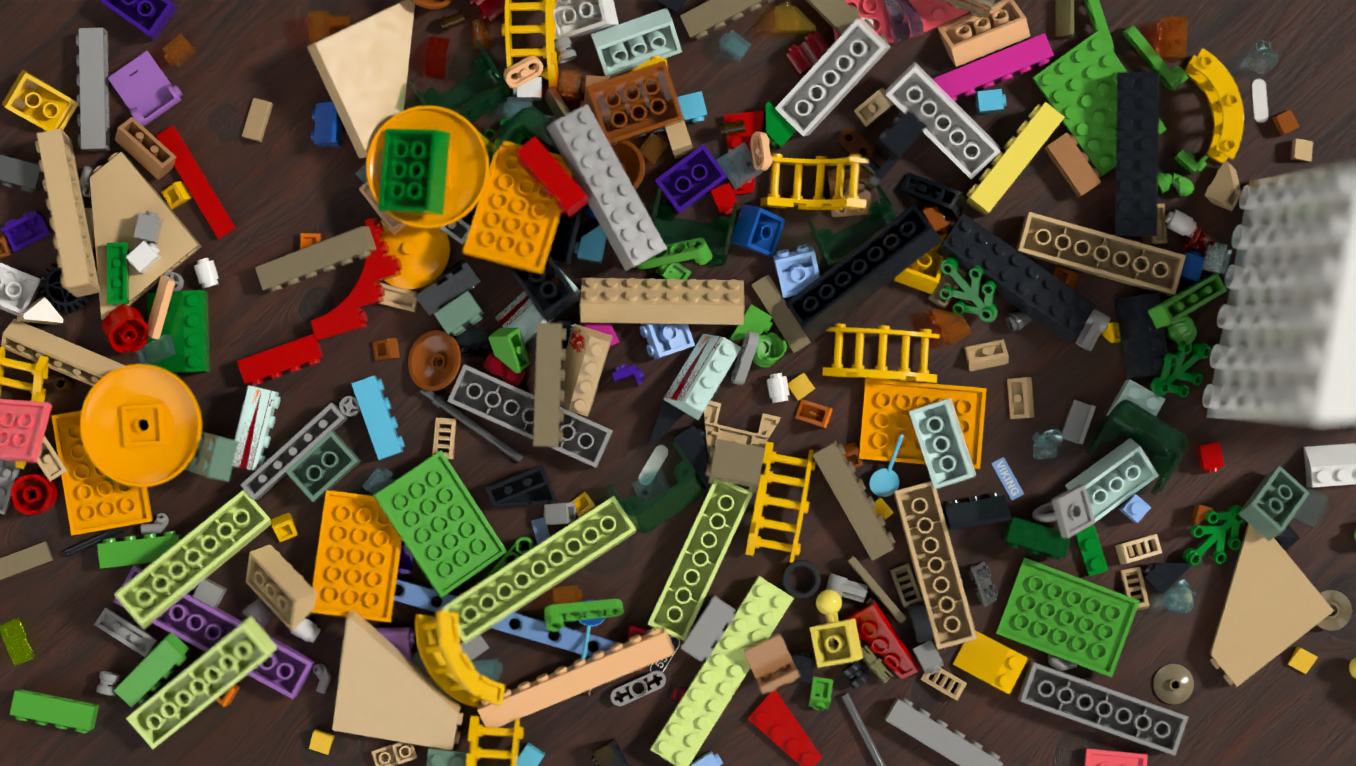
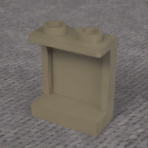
M717 439L716 446H711L709 456L713 458V462L708 464L706 476H710L709 483L712 484L713 480L745 485L749 486V492L756 493L765 448Z

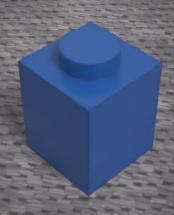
M1186 252L1183 254L1186 257L1180 279L1196 283L1199 281L1206 259L1202 258L1198 252Z

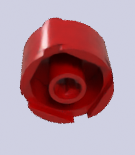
M122 304L112 310L102 320L103 331L111 346L120 353H124V351L136 352L148 341L149 327L140 312L133 307Z
M28 474L15 481L11 489V497L15 508L21 513L27 515L44 514L54 506L57 500L58 488L45 475ZM32 491H36V498H33Z

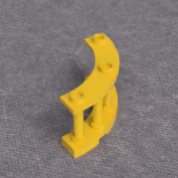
M505 0V24H502L501 31L502 36H505L507 68L514 65L513 57L543 56V58H547V67L543 69L538 77L549 79V88L553 86L558 87L559 73L557 51H555L554 39H556V20H554L556 0L512 3V0ZM542 10V12H545V23H542V25L512 26V11ZM542 33V35H546V46L533 49H512V34Z
M1202 48L1198 56H1192L1184 71L1206 94L1212 117L1214 118V130L1206 156L1223 165L1228 157L1233 160L1238 151L1244 127L1243 105L1238 87L1228 70L1216 57Z
M771 154L770 194H768V197L761 198L760 206L786 208L798 205V209L842 210L843 207H849L850 210L866 208V200L859 199L857 195L859 165L869 163V159H863L862 155L850 154L847 158L828 159L826 156H816L815 159L783 158L782 154ZM780 164L795 165L793 195L791 199L780 198L778 194ZM803 165L817 166L815 196H813V200L803 199V196H801ZM851 165L849 195L845 198L843 197L845 166ZM825 166H837L835 196H833V199L825 200V197H823Z
M835 323L834 327L826 330L835 332L834 364H831V368L823 367V376L867 377L872 379H898L900 381L937 383V375L929 374V370H927L929 338H940V334H932L931 329H920L919 332L890 330V326L878 325V329L847 328L846 324ZM843 333H856L855 361L852 368H843ZM864 334H879L878 365L875 366V370L864 369V365H862ZM888 335L902 336L901 363L898 371H888V367H886ZM910 337L921 338L920 364L917 373L910 372V368H908Z
M1 346L0 396L2 385L30 391L32 394L31 401L45 402L46 389L43 388V381L48 378V357L40 355L38 362L34 364L5 358V347ZM5 366L31 372L34 375L33 383L4 377ZM15 461L16 468L24 469L27 463Z
M766 442L745 555L753 556L755 548L765 547L791 552L789 563H793L795 555L799 556L801 544L798 543L803 514H807L809 508V501H806L810 472L815 470L816 460L813 459L814 450H809L808 459L776 454L773 451L774 443ZM778 462L806 467L805 477L800 479L773 474V471H769L770 464ZM776 482L803 487L801 501L770 497L769 494H765L767 483ZM768 504L799 510L796 525L765 519V517L761 516L763 506ZM763 527L793 532V542L788 544L761 539V536H758L759 528L763 529Z
M440 610L436 612V620L435 617L416 614L415 629L418 649L424 666L435 683L450 697L468 706L478 708L480 700L498 706L503 705L505 685L480 675L460 647L459 614ZM435 629L437 630L438 643L436 639Z
M471 716L468 742H470L469 752L471 754L467 753L466 766H477V759L480 760V758L512 759L511 766H518L519 740L523 739L524 727H520V719L515 718L514 728L483 727V725H480L479 716ZM483 735L513 737L512 751L481 749V747H478L479 737Z

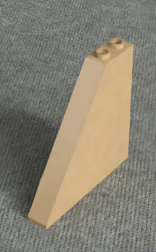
M402 0L307 46L359 158L367 157L372 140L379 129L390 118L404 111L415 3L410 0Z
M116 152L108 159L109 162L104 166H98L90 177L97 273L100 287L101 320L112 310L122 305L107 304V243L127 242L129 243L130 254L145 241L133 237L139 213L145 214L146 211L157 213L158 218L163 219L158 243H154L160 249L158 254L162 258L144 274L140 273L129 261V304L126 305L130 306L160 281L161 275L172 272L202 247L126 154L122 152L119 154Z
M1249 523L1247 524L1209 653L1212 657L1210 662L1217 670L1219 668L1225 673L1223 678L1230 686L1234 684L1236 687L1334 611L1274 538L1268 541Z
M351 610L346 623L332 730L453 751L455 744H459L461 732L457 731L458 725H462L463 713H460L461 705L446 694L429 676L356 611Z

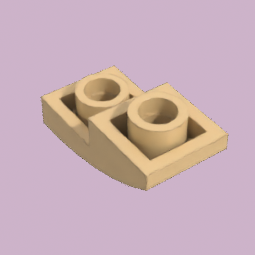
M405 742L394 743L371 751L375 766H394L417 758L413 744Z

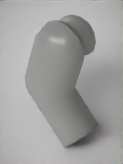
M84 166L79 181L82 194L85 197H91L90 177L94 170L88 166Z
M159 513L153 524L141 525V533H161L169 523L168 516L164 513Z
M1048 654V663L1058 671L1077 667L1075 663Z
M315 664L312 670L320 680L316 691L325 694L331 680V674L324 664Z

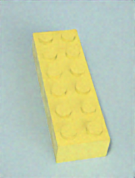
M1045 102L1042 106L1038 104L1028 116L1031 118L1030 121L1025 120L1016 131L1018 136L1010 138L1003 147L1006 151L1004 153L1000 152L991 162L993 165L992 169L987 168L978 179L981 181L980 184L977 185L975 183L966 194L969 197L966 203L981 215L986 216L1064 119V116Z

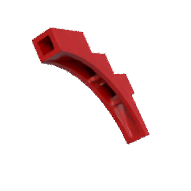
M370 218L365 220V225L370 228L377 250L370 252L371 256L366 258L358 283L350 295L338 307L326 315L311 321L316 340L322 341L366 328L368 319L362 308L384 301L385 291L379 282L401 275V261L395 255L387 254L389 247L387 242L383 240L382 233H384L382 223L378 222V219Z

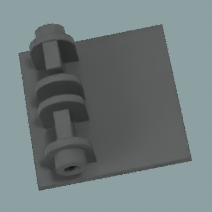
M984 561L978 565L969 566L968 573L971 581L976 580L972 582V585H978V587L974 588V590H979L975 592L978 602L987 607L996 601L998 596L997 588L994 584L992 585L990 579V568L988 565H985Z

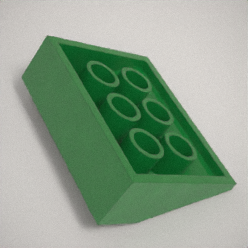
M437 129L385 130L378 210L443 215L450 133Z
M207 291L172 292L160 338L154 339L148 335V365L161 367L171 373L210 372ZM147 293V324L156 293Z

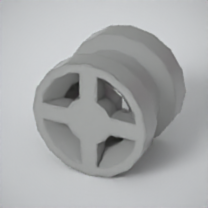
M175 272L164 274V276H168L175 281L173 291H180L183 288L184 280L180 274Z
M347 396L340 401V411L346 416H356L361 410L355 397Z

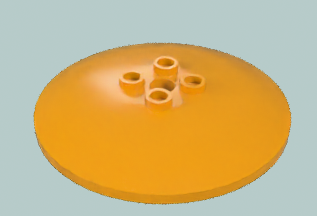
M418 106L396 114L376 133L368 151L366 172L369 187L378 204L386 129H437L450 133L443 215L385 211L394 219L417 228H439L460 220L477 205L488 182L489 157L480 134L463 116L442 107Z
M135 364L111 371L93 386L82 407L80 432L89 458L102 473L121 484L148 487L171 480L189 465L198 450L202 434V418L196 398L179 377L161 367ZM141 419H145L149 424L146 431L139 427Z

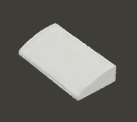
M0 263V309L19 316L34 303L41 279Z

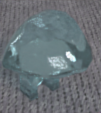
M1262 40L1256 42L1257 51L1249 53L1244 59L1245 66L1255 73H1268L1276 66L1279 59L1278 53L1271 49V43H1265Z
M1049 429L1042 435L1037 432L1033 435L1032 440L1035 441L1033 446L1034 459L1049 460L1056 458L1060 454L1062 436L1059 429Z
M1186 580L1179 581L1166 591L1162 598L1163 605L1175 614L1189 613L1194 608L1193 595L1196 596V592L1191 591Z

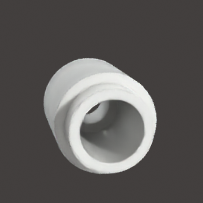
M1178 210L1170 211L1165 219L1167 228L1188 237L1192 234L1197 224L1193 221V218Z
M209 258L197 260V265L194 268L199 284H202L203 289L217 285L219 277L214 261H209Z
M782 373L771 374L770 379H767V385L772 403L788 401V395L790 394L787 377H782Z
M305 618L291 633L306 642L314 643L321 629L317 627L316 623Z

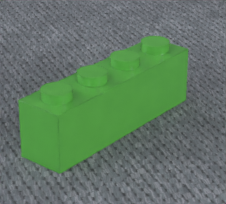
M1216 273L1201 279L1149 309L1148 313L1158 329L1175 322L1227 290L1219 274Z
M176 531L164 532L163 537H156V533L143 535L144 539L136 540V536L123 537L124 541L116 542L115 538L103 539V544H97L100 568L155 562L183 539L182 534L176 535Z
M171 632L114 692L131 708L137 702L141 704L149 696L147 692L149 690L153 692L161 684L159 679L162 676L166 679L174 671L171 667L174 664L179 666L187 658L184 654L189 648Z
M18 689L14 691L10 715L16 716L15 719L21 721H28L29 718L36 720L35 723L48 725L49 722L56 724L55 727L67 729L68 727H73L76 732L87 733V731L95 727L99 705Z

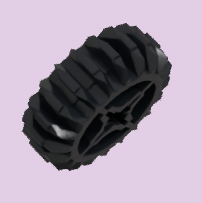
M52 263L51 267L53 270L45 269L49 275H42L41 277L43 280H46V283L40 284V287L46 288V290L41 292V295H48L46 299L51 302L50 304L54 308L57 306L56 311L61 312L64 308V312L69 314L70 309L76 313L78 311L77 305L80 309H84L83 302L90 304L91 301L87 297H94V294L81 296L71 301L73 294L64 287H60L62 286L61 280L54 282L55 278L63 272L59 265L57 266L55 263ZM53 289H58L62 292L64 302H61L56 297Z

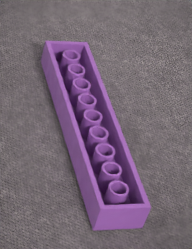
M140 565L133 566L121 589L142 573L145 568ZM188 592L152 623L207 652L243 623V621L217 607L209 606ZM115 598L114 602L123 607V605L117 600V598ZM270 637L277 648L247 675L294 699L297 697L316 661Z

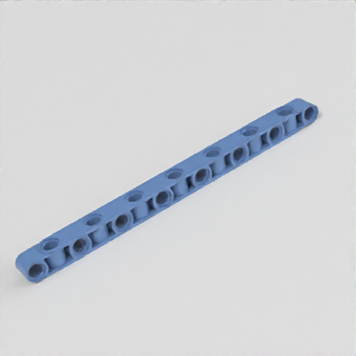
M397 579L396 584L403 587V594L401 596L395 594L394 600L437 612L443 611L442 608L460 596L447 593L442 597V605L436 607L432 603L433 597L438 596L434 589ZM516 612L491 627L492 629L582 654L586 634L582 631L564 627L558 631L560 634L559 639L551 640L549 638L550 630L546 629L545 621ZM511 619H519L521 623L519 629H513L510 626ZM592 634L589 635L588 643L596 641L599 644L597 651L603 650V652L610 650L611 646L619 643ZM587 647L586 656L592 657V654L595 652L590 651Z

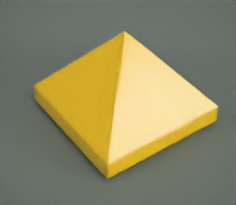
M1118 322L1108 323L1102 333V336L1110 343L1121 341Z

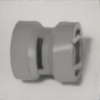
M569 37L554 42L559 64L577 57L575 50L571 48L572 43Z
M100 671L99 678L101 681L97 685L96 692L115 696L117 693L114 690L120 681L121 675Z

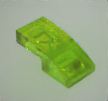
M19 618L1 624L0 632L14 665L16 666L34 659V653L26 639L27 634Z

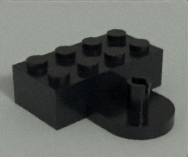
M907 110L905 114L901 111L892 122L890 128H886L875 144L878 146L875 152L886 162L880 167L868 157L869 163L861 165L873 176L864 186L869 193L927 127L910 110Z

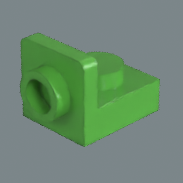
M1183 150L1174 157L1190 174L1196 171L1199 173L1207 165L1205 160L1208 158V156L1204 155L1196 162L1194 160L1195 157L1189 151Z
M679 262L657 266L658 269L656 270V273L665 279L687 280L691 274V271Z
M813 676L808 706L813 707L815 710L829 709L833 686L832 679Z

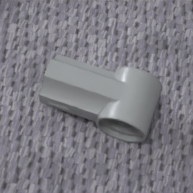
M1094 309L1075 344L1091 351L1100 333H1103L1111 317Z
M830 573L826 590L836 591L841 598L846 597L864 602L868 588L867 585Z

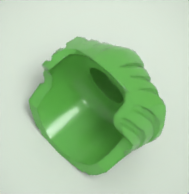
M1188 314L1164 326L1166 337L1178 345L1182 341L1191 343L1196 338V325Z
M773 332L759 336L758 346L753 357L754 363L764 368L773 366L787 350L785 340H781Z

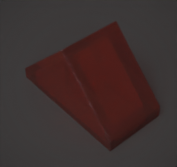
M430 36L426 50L425 77L446 78L451 39Z
M1197 226L1192 234L1187 237L1183 247L1190 251L1198 252L1201 254V257L1211 261L1220 243L1202 227Z

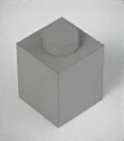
M146 211L145 214L139 213L133 237L158 243L163 219L158 218V214Z
M575 502L544 505L546 525L567 524L577 520Z
M206 578L193 588V591H195L193 597L216 608L227 589Z
M931 640L913 649L926 675L929 673L935 674L944 666Z

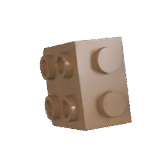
M859 166L857 195L859 199L866 200V208L850 210L849 207H843L842 210H831L833 217L871 213V194L864 188L870 177L863 167ZM837 168L827 171L830 199H833V196H835ZM845 169L843 197L845 198L849 195L851 169Z
M779 634L744 650L745 657L763 694L772 692L783 684L792 683L796 678L800 677L788 649Z

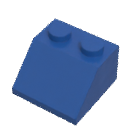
M316 103V109L312 110V121H315V129L311 130V141H314L316 146L341 147L342 120L334 103Z
M743 204L730 242L742 248L773 257L786 219L760 207Z

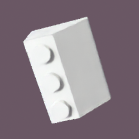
M1356 443L1304 447L1307 487L1356 484Z

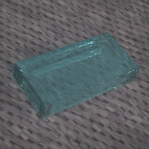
M164 335L144 345L137 351L140 364L154 365L176 354L170 335Z

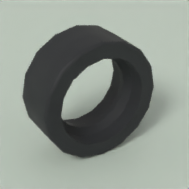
M796 560L790 563L784 569L782 575V584L786 592L798 599L814 595L821 583L818 569L811 562L805 560ZM796 568H806L813 575L812 586L806 591H797L790 585V574Z
M921 602L907 606L911 627L917 643L932 640V628L924 603Z

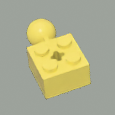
M834 590L822 591L817 596L816 606L826 616L827 623L810 627L818 668L862 659L863 655L855 618L839 621L837 612H839L842 606L841 596Z

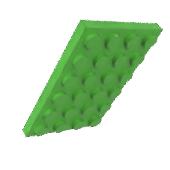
M1097 30L1033 76L1032 79L1050 105L1064 116L1063 124L1070 134L1075 137L1079 147L1086 153L1092 166L1103 176L1116 166L1117 72L1127 71L1101 32ZM1159 119L1160 135L1162 132L1166 130V128Z
M442 450L373 495L440 598L507 552Z
M1024 558L996 634L1112 677L1140 601Z

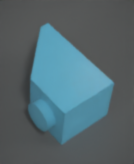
M600 225L581 237V241L576 243L575 254H578V259L602 264L607 237Z

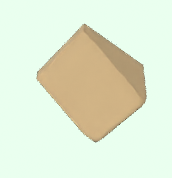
M1293 139L1291 160L1311 162L1313 141Z

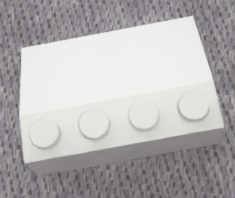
M556 0V9H554L556 41L565 37L573 38L619 25L613 0Z

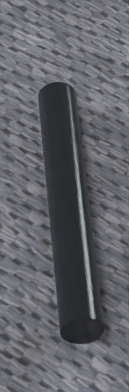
M124 528L109 529L65 549L68 557L103 542V539H109L124 532Z

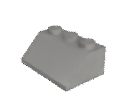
M713 595L690 630L686 640L681 644V649L701 662L704 658L708 659L714 650L711 646L715 641L719 642L725 633L722 629L726 623L730 625L736 615L733 612L735 609Z

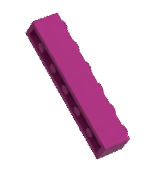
M1044 33L933 78V80L954 101H957V97L963 94L965 97L975 94V89L983 87V90L994 86L995 81L1001 79L1002 82L1012 79V74L1020 72V74L1027 73L1032 70L1031 67L1034 65L1044 66L1050 63L1049 59L1054 54Z

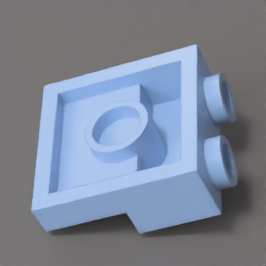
M800 245L796 251L789 252L788 249L778 251L777 255L773 256L783 298L798 294L820 277L813 247Z
M641 323L640 333L642 337L647 338L649 344L646 347L650 357L653 356L654 360L695 346L688 324Z

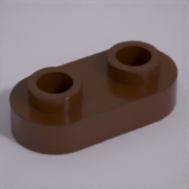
M848 128L841 131L838 142L849 155L859 154V151L864 149L867 154L862 156V158H872V147L855 130ZM846 135L852 136L851 142L845 140Z

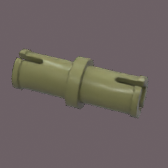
M865 645L861 649L862 660L869 666V671L872 670L882 683L885 684L893 674L881 663L882 660L877 658Z

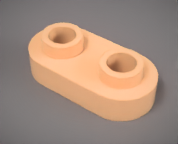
M529 56L507 68L504 73V80L510 87H519L538 77L543 71V64L536 56Z
M755 132L751 137L754 168L766 171L772 164L769 138L764 132Z

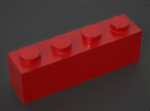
M536 137L516 151L517 163L522 169L527 168L529 170L531 179L536 184L540 183L544 187L542 191L549 199L553 198L557 202L555 205L562 214L566 212L570 217L589 202L587 194Z
M312 334L241 359L237 363L244 383L257 386L263 383V379L270 377L271 380L282 377L283 372L289 371L294 373L301 370L303 365L308 364L310 367L321 363L320 359L324 358L319 341Z

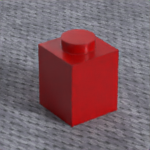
M730 183L710 191L719 214L724 213L726 216L736 212L735 208L738 207V202Z
M1220 442L1196 446L1200 470H1207V473L1219 471V467L1224 466Z

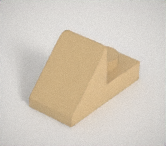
M881 88L854 111L866 127L890 110L894 103L886 96L885 89Z
M43 437L37 464L48 480L52 481L66 472L67 469L46 437Z

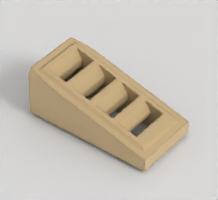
M436 418L433 455L438 452V448L449 449V453L443 452L446 458L454 459L456 419ZM440 424H450L451 429L440 428ZM449 432L451 433L450 437L439 436V433ZM439 440H448L450 445L439 444Z
M1157 534L1115 545L1121 565L1162 553ZM1148 540L1151 542L1153 552L1150 551ZM1141 542L1143 544L1145 554H1143L1142 548L1140 545ZM1132 545L1135 546L1137 556H1135Z
M1135 567L1120 570L1125 595L1137 600H1143L1142 603H1139L1137 610L1149 608L1150 605L1141 568ZM1137 574L1138 578L1129 580L1126 578V576ZM1139 582V586L1131 588L1128 587V584ZM1141 591L1139 595H1130V592Z
M942 668L935 674L932 681L928 679L931 675L930 673L926 675L924 672L921 677L922 681L956 701L967 684ZM940 674H944L941 682L939 683V685H937L936 681L938 680ZM948 677L951 678L949 685L944 689L943 686ZM955 682H958L959 684L954 693H951L950 691Z

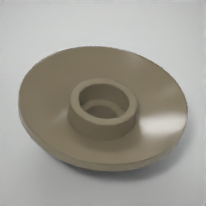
M1336 590L1321 592L1320 594L1333 607L1334 612L1317 625L1329 631L1343 628L1347 625L1352 615V606L1349 599L1343 593Z
M1167 664L1156 672L1153 679V688L1157 697L1163 702L1180 704L1186 701L1192 694L1194 680L1189 670L1184 666ZM1173 681L1178 682L1177 688H1172Z

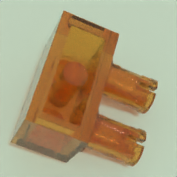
M308 11L309 45L332 35L333 28L351 26L349 22L351 21L350 15L332 16L329 11Z
M1163 16L1160 22H1157L1156 33L1159 34V42H1156L1155 51L1162 60L1182 61L1186 58L1188 17Z

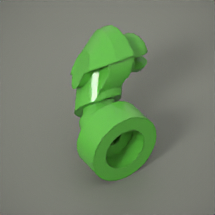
M1159 172L1158 190L1161 194L1170 189V184H1173L1180 196L1185 197L1193 192V183L1186 177L1175 173L1171 175L1170 173L1163 174Z

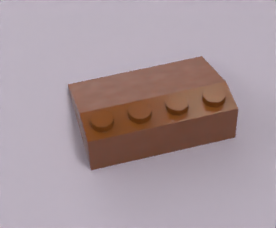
M665 61L587 86L600 128L610 146L685 121Z

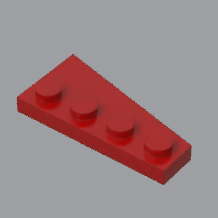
M764 110L724 115L726 123L743 119L746 132L731 134L726 137L730 167L732 170L735 167L734 171L730 172L734 195L751 194L754 191L756 169L754 168L751 137L755 132H761ZM739 152L740 156L738 157V159L735 160L734 158L737 156L736 154ZM747 162L751 163V164L753 165V168H752V166H749L750 168L748 169V166H747L746 163H747Z
M876 602L843 619L855 618L859 639L862 638L870 645L869 648L874 653H878L884 659L883 662L901 679L919 671V665Z
M776 690L770 692L748 717V720L800 766H815L822 758Z

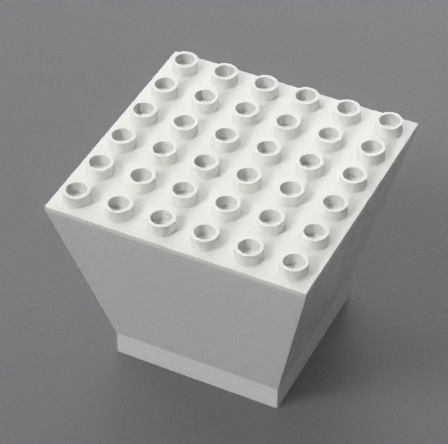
M1356 162L1252 180L1249 182V185L1243 187L1242 195L1239 198V206L1241 209H1244L1242 225H1238L1232 235V247L1237 249L1235 263L1228 267L1224 279L1225 287L1230 289L1227 304L1221 306L1217 316V325L1219 328H1222L1220 344H1216L1210 354V366L1215 368L1213 383L1206 386L1202 398L1203 406L1208 408L1206 418L1308 423L1356 421Z

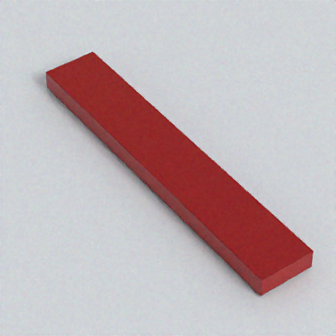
M173 125L156 135L158 140L176 156L175 168L218 239L237 229L176 127Z

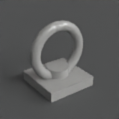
M1078 485L1053 498L1052 502L1036 508L1032 514L1033 519L1039 522L1057 520L1062 538H1069L1095 523L1086 485ZM1054 509H1055V512H1054V513L1044 514V513H1046V512H1048V511H1051V510H1054Z

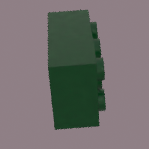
M1011 517L1012 520L1006 521L1001 538L1006 541L1005 545L1018 549L1022 545L1025 546V551L1038 555L1042 551L1045 552V557L1058 561L1060 557H1066L1071 537L1062 538L1061 532L1014 517Z

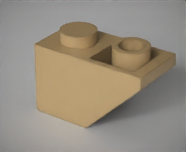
M1224 161L1223 165L1218 169L1213 182L1208 186L1205 196L1212 204L1232 211L1242 192L1236 170L1229 162Z

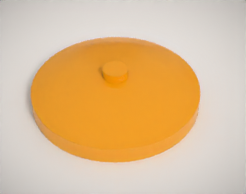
M380 221L384 229V233H382L383 240L387 242L389 247L387 254L395 255L402 264L400 276L384 281L397 288L416 290L425 287L445 271L450 258V241L446 232L440 228H417L407 225L394 235L384 221Z

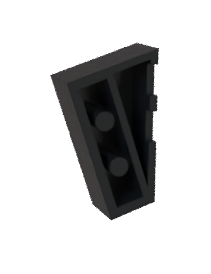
M462 259L413 295L430 316L460 297L463 293L472 290L481 281L468 263Z
M544 465L486 488L493 507L559 503Z

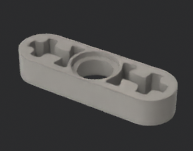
M747 331L732 372L731 382L733 384L743 385L745 383L759 342V333Z
M660 670L649 672L616 687L611 693V701L616 706L630 703L662 688L665 685L666 676ZM653 675L661 676L660 685L652 683L650 684L652 689L648 690L647 683L643 679L647 678L649 682L653 680ZM636 682L644 685V691L640 694L635 693L632 689ZM629 686L630 694L633 697L629 698L628 694L623 697L624 701L622 702L619 699L615 700L616 692L625 693L627 692L625 687Z

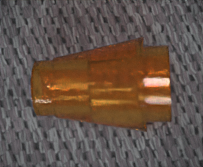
M482 19L472 21V46L477 51L489 49L492 40Z

